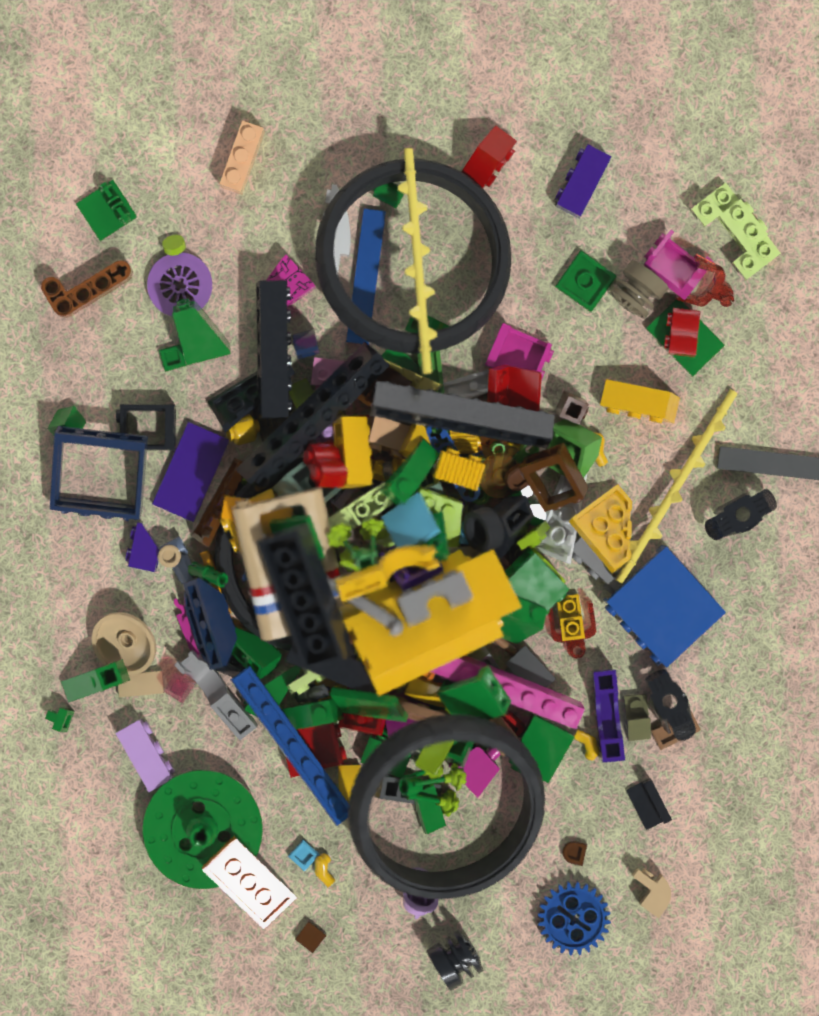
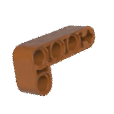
M119 260L69 291L55 277L45 278L41 284V289L55 313L63 318H68L128 282L132 278L133 270L127 262ZM119 267H122L123 269L127 268L125 270V276L122 277L119 274L114 277L117 280L115 283L113 282V279L108 275V273L110 272L113 276L116 275L119 272ZM101 278L108 279V286L105 289L97 287V282ZM56 282L58 290L53 294L48 293V285ZM83 289L88 290V299L80 301L78 299L79 292ZM64 301H68L70 304L69 310L61 313L59 305Z

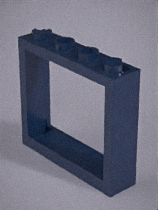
M58 426L54 433L50 510L61 511V514L74 512L80 516L100 515L104 519L118 517L123 518L125 521H129V519L140 520L143 510L148 436ZM64 443L139 451L135 505L60 497Z

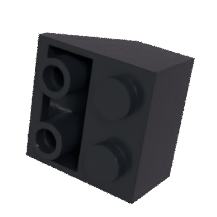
M526 495L505 497L492 509L500 518L504 531L501 546L493 549L498 559H501L527 533L534 513Z

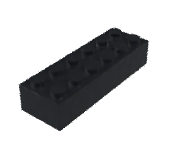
M308 523L267 534L258 540V547L304 671L347 659L355 651Z

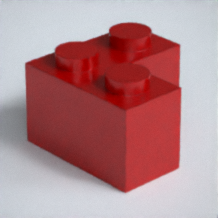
M495 125L477 146L463 168L462 173L469 176L482 188L485 186L490 187L497 178L494 173L496 171L500 172L506 162L516 152L513 147L517 140Z

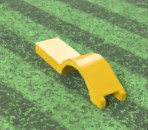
M399 547L388 552L380 560L379 564L336 579L335 583L341 601L344 602L387 586V580L391 574L400 568L416 565L431 570L439 567L438 559H433L432 555L436 553L435 547Z

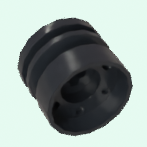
M460 930L454 932L458 943L455 944L450 936L446 937L450 947L447 950L439 942L426 950L435 969L450 991L464 984L461 976L463 971L471 979L474 977L471 966L478 973L484 971L479 954L471 941Z

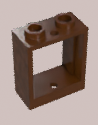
M564 443L524 457L520 470L544 512L552 509L554 511L559 510L564 505L576 504L585 498L588 485ZM559 463L573 489L550 497L536 471Z

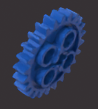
M567 881L566 888L558 884L559 891L556 892L550 889L552 897L545 895L544 899L547 901V904L539 905L544 909V912L537 913L539 917L543 918V920L538 922V926H545L540 933L541 935L548 934L545 939L546 943L553 940L552 948L555 949L559 945L560 953H563L566 948L569 951V955L573 954L574 949H577L578 954L581 955L582 948H585L589 953V945L592 944L597 948L596 940L604 941L601 933L609 932L604 925L611 924V921L605 918V916L611 913L608 910H603L608 903H600L603 895L595 896V887L588 891L587 883H585L583 888H580L579 881H576L574 887H571L569 881ZM569 897H575L578 900L577 905L573 908L565 905ZM562 906L572 915L577 913L578 919L588 925L591 930H586L576 921L570 923V917L557 909V907ZM588 910L596 912V917L592 921L584 919V914ZM557 915L564 917V923L561 926L552 924L553 918ZM577 928L583 931L580 939L571 938L570 935L573 929Z

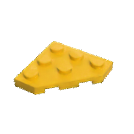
M618 484L569 520L572 527L611 573H614L631 559L630 539L632 521H630V511L632 510V500Z

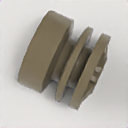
M631 260L623 271V274L629 281L625 282L624 280L617 279L615 283L622 290L611 286L608 291L620 306L628 312L645 319L649 313L644 307L650 310L655 307L648 298L652 297L660 300L669 287L647 267L635 260Z

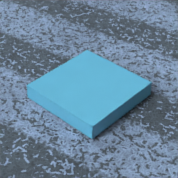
M419 492L410 497L405 504L398 505L382 516L396 548L419 546L440 532L423 495Z

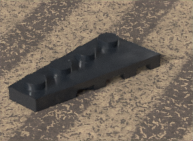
M292 367L288 368V377H291L295 374ZM257 371L207 401L225 433L258 405Z

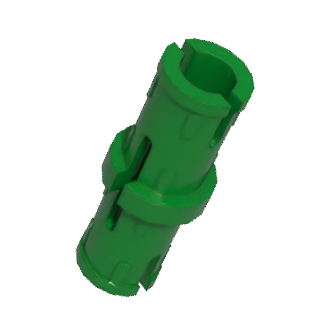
M194 561L191 563L194 566L189 565L188 573L191 576L198 577L208 584L212 583L218 587H224L223 583L227 584L228 575L217 571L213 566H204Z

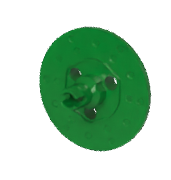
M194 770L182 773L168 780L153 795L144 815L143 839L151 861L167 878L189 888L211 889L220 887L201 867L234 836L255 857L259 852L262 842V817L254 797L239 781L217 771ZM200 801L204 804L205 809L196 811L193 808V803ZM200 829L205 830L207 837H198ZM223 830L228 831L231 835L230 839H220L219 832ZM188 838L192 846L185 848L181 845L180 840Z

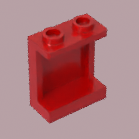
M333 722L296 730L323 769L344 765L343 760L347 759L345 747H340L338 738L342 737L338 724ZM286 758L290 777L299 776Z

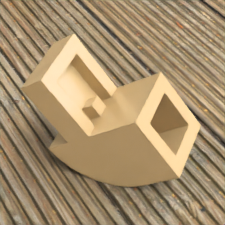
M636 868L631 875L648 888L639 904L659 919L670 903V886L661 874L654 881L653 877L655 875L646 868H643L642 871Z

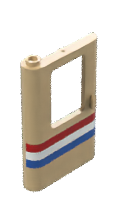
M322 487L257 503H252L248 499L236 502V506L232 507L259 632L263 641L290 636L291 633L257 541L263 538L259 519L262 513L302 504L305 516H311L325 557L321 561L327 577L334 581L341 578L334 545L329 546L326 536L329 533L330 525ZM333 592L338 607L345 605L346 601L342 602L340 596Z

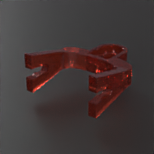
M695 254L694 259L697 262V267L715 273L714 278L707 289L700 295L695 296L690 293L684 300L676 294V299L700 307L707 305L712 299L720 301V304L724 307L731 306L732 302H734V292L731 285L724 281L726 274L723 267Z
M591 600L587 601L590 626L584 630L585 639L593 637L597 632ZM551 608L548 613L552 639L560 643L566 642L567 652L572 658L578 659L583 657L586 651L584 639L562 641L561 633L555 630L553 609ZM576 646L581 648L579 653H573V649Z

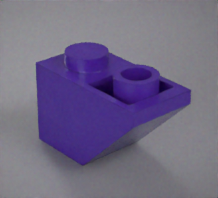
M137 522V526H133L130 539L133 540L132 549L128 548L125 561L129 562L128 567L157 572L160 548L143 523Z

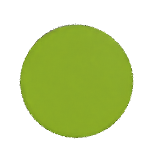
M180 235L168 236L162 242L164 252L167 255L175 256L181 254L186 248L184 238Z

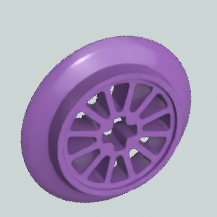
M182 252L175 256L165 255L151 268L147 280V290L155 307L164 314L173 316V306L177 304L170 302V300L176 293V302L179 301L181 294L184 299H187L185 295L187 292L194 297L191 301L195 300L203 308L211 296L212 277L204 262L192 254ZM182 266L178 276L175 267ZM171 268L175 275L174 278L167 274V271ZM184 268H190V271L183 277ZM192 272L196 273L197 277L187 280ZM164 275H166L172 281H162V278ZM183 279L186 288H181L177 291L174 283L175 281L180 282ZM199 280V286L189 285L190 283ZM161 284L171 285V287L161 290ZM188 289H197V295H194ZM173 290L170 296L166 299L163 294Z

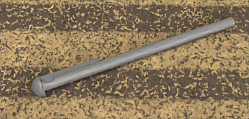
M328 577L332 591L339 595L335 581ZM361 595L347 600L391 630L390 635L397 636L402 633L404 625L400 619L398 620Z

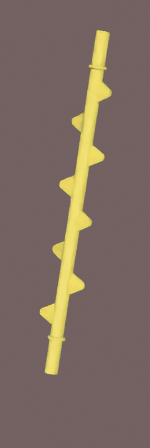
M413 148L404 149L406 170L404 174L406 175V181L398 186V191L408 195L410 222L402 226V231L411 235L413 265L405 269V274L415 279L417 306L409 310V315L418 319L422 373L430 374L432 370L429 341L437 336V332L428 327L426 299L434 294V289L424 285L422 256L429 253L430 249L421 243L419 215L427 210V206L417 201Z
M729 390L720 407H717V412L703 435L692 437L695 448L683 468L670 470L669 473L674 483L660 506L649 508L653 518L641 538L637 541H630L631 559L624 564L615 580L618 583L623 584L632 568L637 565L636 562L649 540L662 538L658 525L670 505L682 501L683 498L679 490L691 470L705 466L701 454L714 432L725 430L726 427L722 419L727 415L729 407L737 396L735 391Z

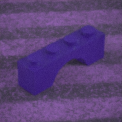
M616 670L592 671L601 761L603 763L625 761L624 742L619 717Z

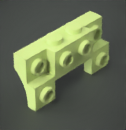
M724 183L691 208V211L701 221L703 227L717 218L744 252L732 264L743 275L745 281L781 254L767 236L766 230L768 228L761 219L757 220L752 214L754 210L747 201L743 203L741 199L739 200L727 183Z

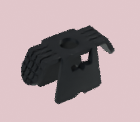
M764 489L752 497L750 493H743L719 506L714 511L716 516L705 522V530L713 540L750 531L763 520V516L777 508L776 499L769 489ZM740 507H745L750 512L749 519L744 522L736 518V511Z
M665 669L651 673L645 678V681L653 693L650 695V704L659 722L668 734L671 733L670 725L677 740L684 741L690 739L696 732V726L692 719L690 704L686 694L676 682H672ZM666 695H674L677 698L676 706L673 708L665 707L663 705V698Z

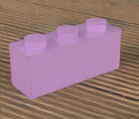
M142 719L115 734L148 792H151L174 777L172 773L175 770L169 760L165 762L161 755L164 753V750L158 741L154 742L150 734L153 731L148 722L145 721L143 723Z

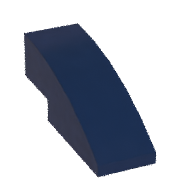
M315 329L292 334L298 359L320 354Z

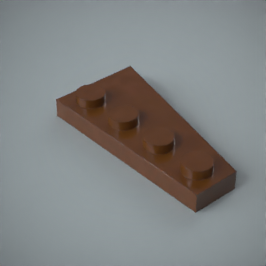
M237 458L233 459L191 535L207 547L210 546L220 525L219 519L222 516L225 496L233 497L239 482L243 479L236 470L243 462Z

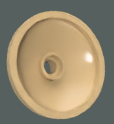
M122 612L111 613L101 618L93 629L92 646L96 656L103 665L123 659L128 674L136 675L145 671L154 661L156 655L155 638L148 626L139 618Z

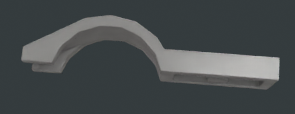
M191 650L185 660L182 662L177 661L174 664L182 674L191 677L200 686L210 703V707L239 740L257 728L258 724L229 692L222 677L215 669L210 670L208 663L201 656Z

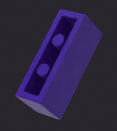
M589 144L586 149L581 148L575 158L578 161L575 170L570 168L565 178L568 181L565 189L560 187L554 199L558 201L556 207L580 219L612 156Z

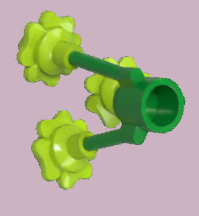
M370 518L369 521L362 522L359 533L363 535L364 540H371L370 550L359 549L357 545L352 548L349 544V538L352 537L350 525L340 523L330 528L329 533L326 535L329 546L334 545L335 548H338L342 545L346 547L345 551L339 555L342 559L339 563L340 566L345 567L347 572L352 570L358 572L359 570L374 566V557L377 556L376 542L378 539H384V533L387 531V527L384 526L382 520Z
M456 763L451 765L449 774L444 775L443 764L436 776L421 769L415 773L403 775L399 781V790L403 796H406L407 800L416 799L436 803V805L441 806L443 815L449 817L451 813H454L459 808L458 804L460 801L456 797L455 791L448 789L446 793L442 794V797L437 798L417 794L422 791L423 785L444 782V784L451 783L456 791H459L462 785L466 784V773L463 768H458ZM423 775L429 776V779L421 780L417 777Z

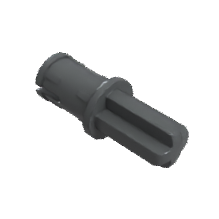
M312 684L309 685L310 688L300 695L295 692L297 702L304 703L309 701L313 703L321 698L328 697L330 688L328 686L325 687L324 684L318 686Z

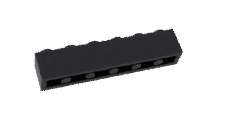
M258 281L256 283L258 419H285L289 417V413H292V400H288V391L292 389V379L288 377V368H291L292 359L291 355H288V346L291 345V333L287 332V323L291 321V311L287 309V300H290V287H287V281Z

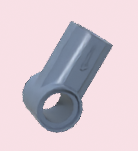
M180 536L159 547L161 549L166 545H174L180 550L181 560L178 565L172 568L181 584L195 578V576H191L188 573L189 565H194L191 564L192 561L188 556L189 552Z

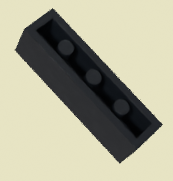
M293 642L285 661L303 668ZM351 654L344 661L309 670L358 691L372 693L374 689L364 664L355 660L357 657L355 654Z

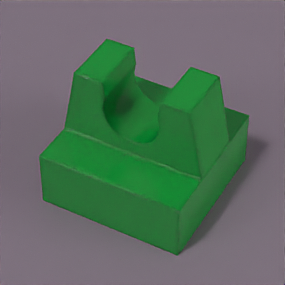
M59 708L58 712L48 710L45 719L54 722L53 730L67 732L75 711L68 708Z

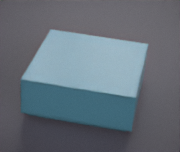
M303 839L288 857L305 872L320 854Z

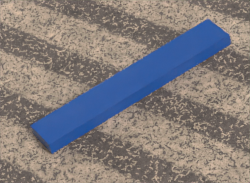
M364 209L352 301L372 319L386 211ZM348 328L347 343L363 344L366 342L369 344V342Z

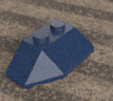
M200 578L183 583L185 590L184 607L199 653L204 661L208 663L210 670L226 666L236 643L237 635L224 594Z

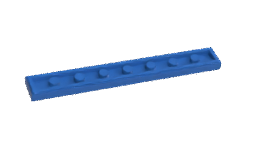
M248 666L230 680L335 826H338L348 818L349 803L252 668Z

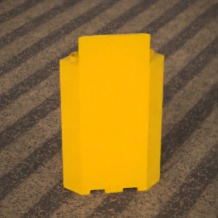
M460 549L450 554L448 560L440 561L444 570L443 573L411 588L415 592L422 589L421 585L428 581L434 580L436 583L443 580V575L451 571H456V573L462 571L473 595L472 601L453 609L450 608L445 598L440 596L431 598L427 602L430 619L412 627H408L398 605V599L401 598L400 594L403 591L396 581L364 595L365 598L403 622V631L397 636L390 635L391 630L350 602L339 607L347 632L379 696L503 637L500 628L503 626L500 617L521 608V605L493 549L474 559H471L470 556L465 557Z

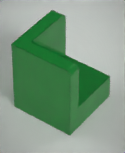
M75 406L58 409L47 429L54 436L58 426L83 429L86 420Z

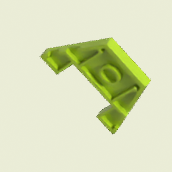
M419 487L413 495L418 492L421 493L432 514L443 511L448 547L459 546L463 509L462 501ZM388 529L384 533V539H378L376 544L388 548L395 545Z

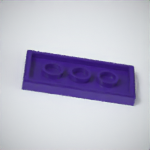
M188 422L152 504L194 522L229 440Z

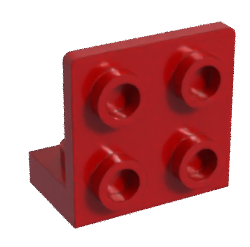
M505 364L489 369L487 402H499L505 406H520L526 410L540 411L542 373Z

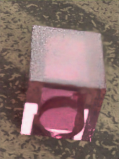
M175 672L164 692L183 704L197 683L182 673Z

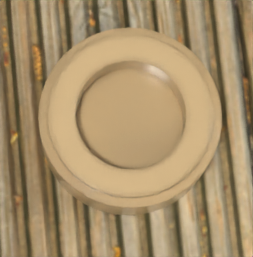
M174 545L162 547L158 553L159 562L168 568L178 565L181 560L180 550Z

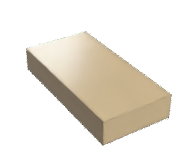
M163 671L129 675L130 681L118 685L119 697L164 693Z

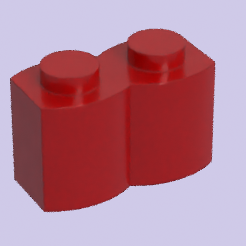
M673 308L672 313L667 314L666 326L670 327L669 336L665 335L664 349H668V355L696 356L700 311Z
M309 444L307 451L304 452L303 461L310 470V477L317 487H344L348 478V471L345 463L341 460L337 446L332 444Z

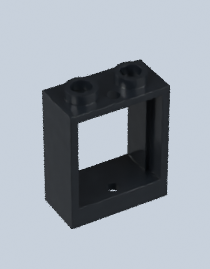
M120 404V410H116V423H120V432L117 433L128 434V411L165 412V445L148 444L147 451H176L175 405Z

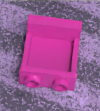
M670 230L667 235L662 233L654 243L657 246L656 249L651 247L644 258L647 261L644 263V266L661 278L668 285L669 289L685 300L714 261L707 256L702 263L670 239L674 233L673 230Z
M502 323L484 366L494 368L505 364L541 372L543 379L545 371L542 370L545 362H550L554 350H551V343L541 341Z

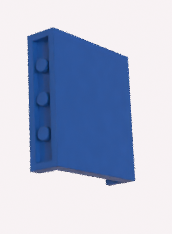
M661 545L656 550L657 553L608 599L604 598L603 600L607 604L604 608L613 617L617 615L622 620L619 623L628 634L632 631L637 637L635 642L643 650L647 648L652 653L649 657L657 666L662 664L667 668L726 612L667 546Z

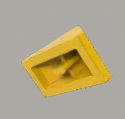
M417 424L410 426L399 454L408 457L422 439L431 445L425 426Z

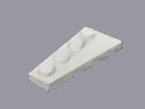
M561 475L553 496L573 489L565 476ZM582 501L576 504L564 505L559 510L554 511L552 509L546 512L545 520L551 528L546 532L547 537L534 547L538 552L571 565L577 531L569 523V520L581 511Z

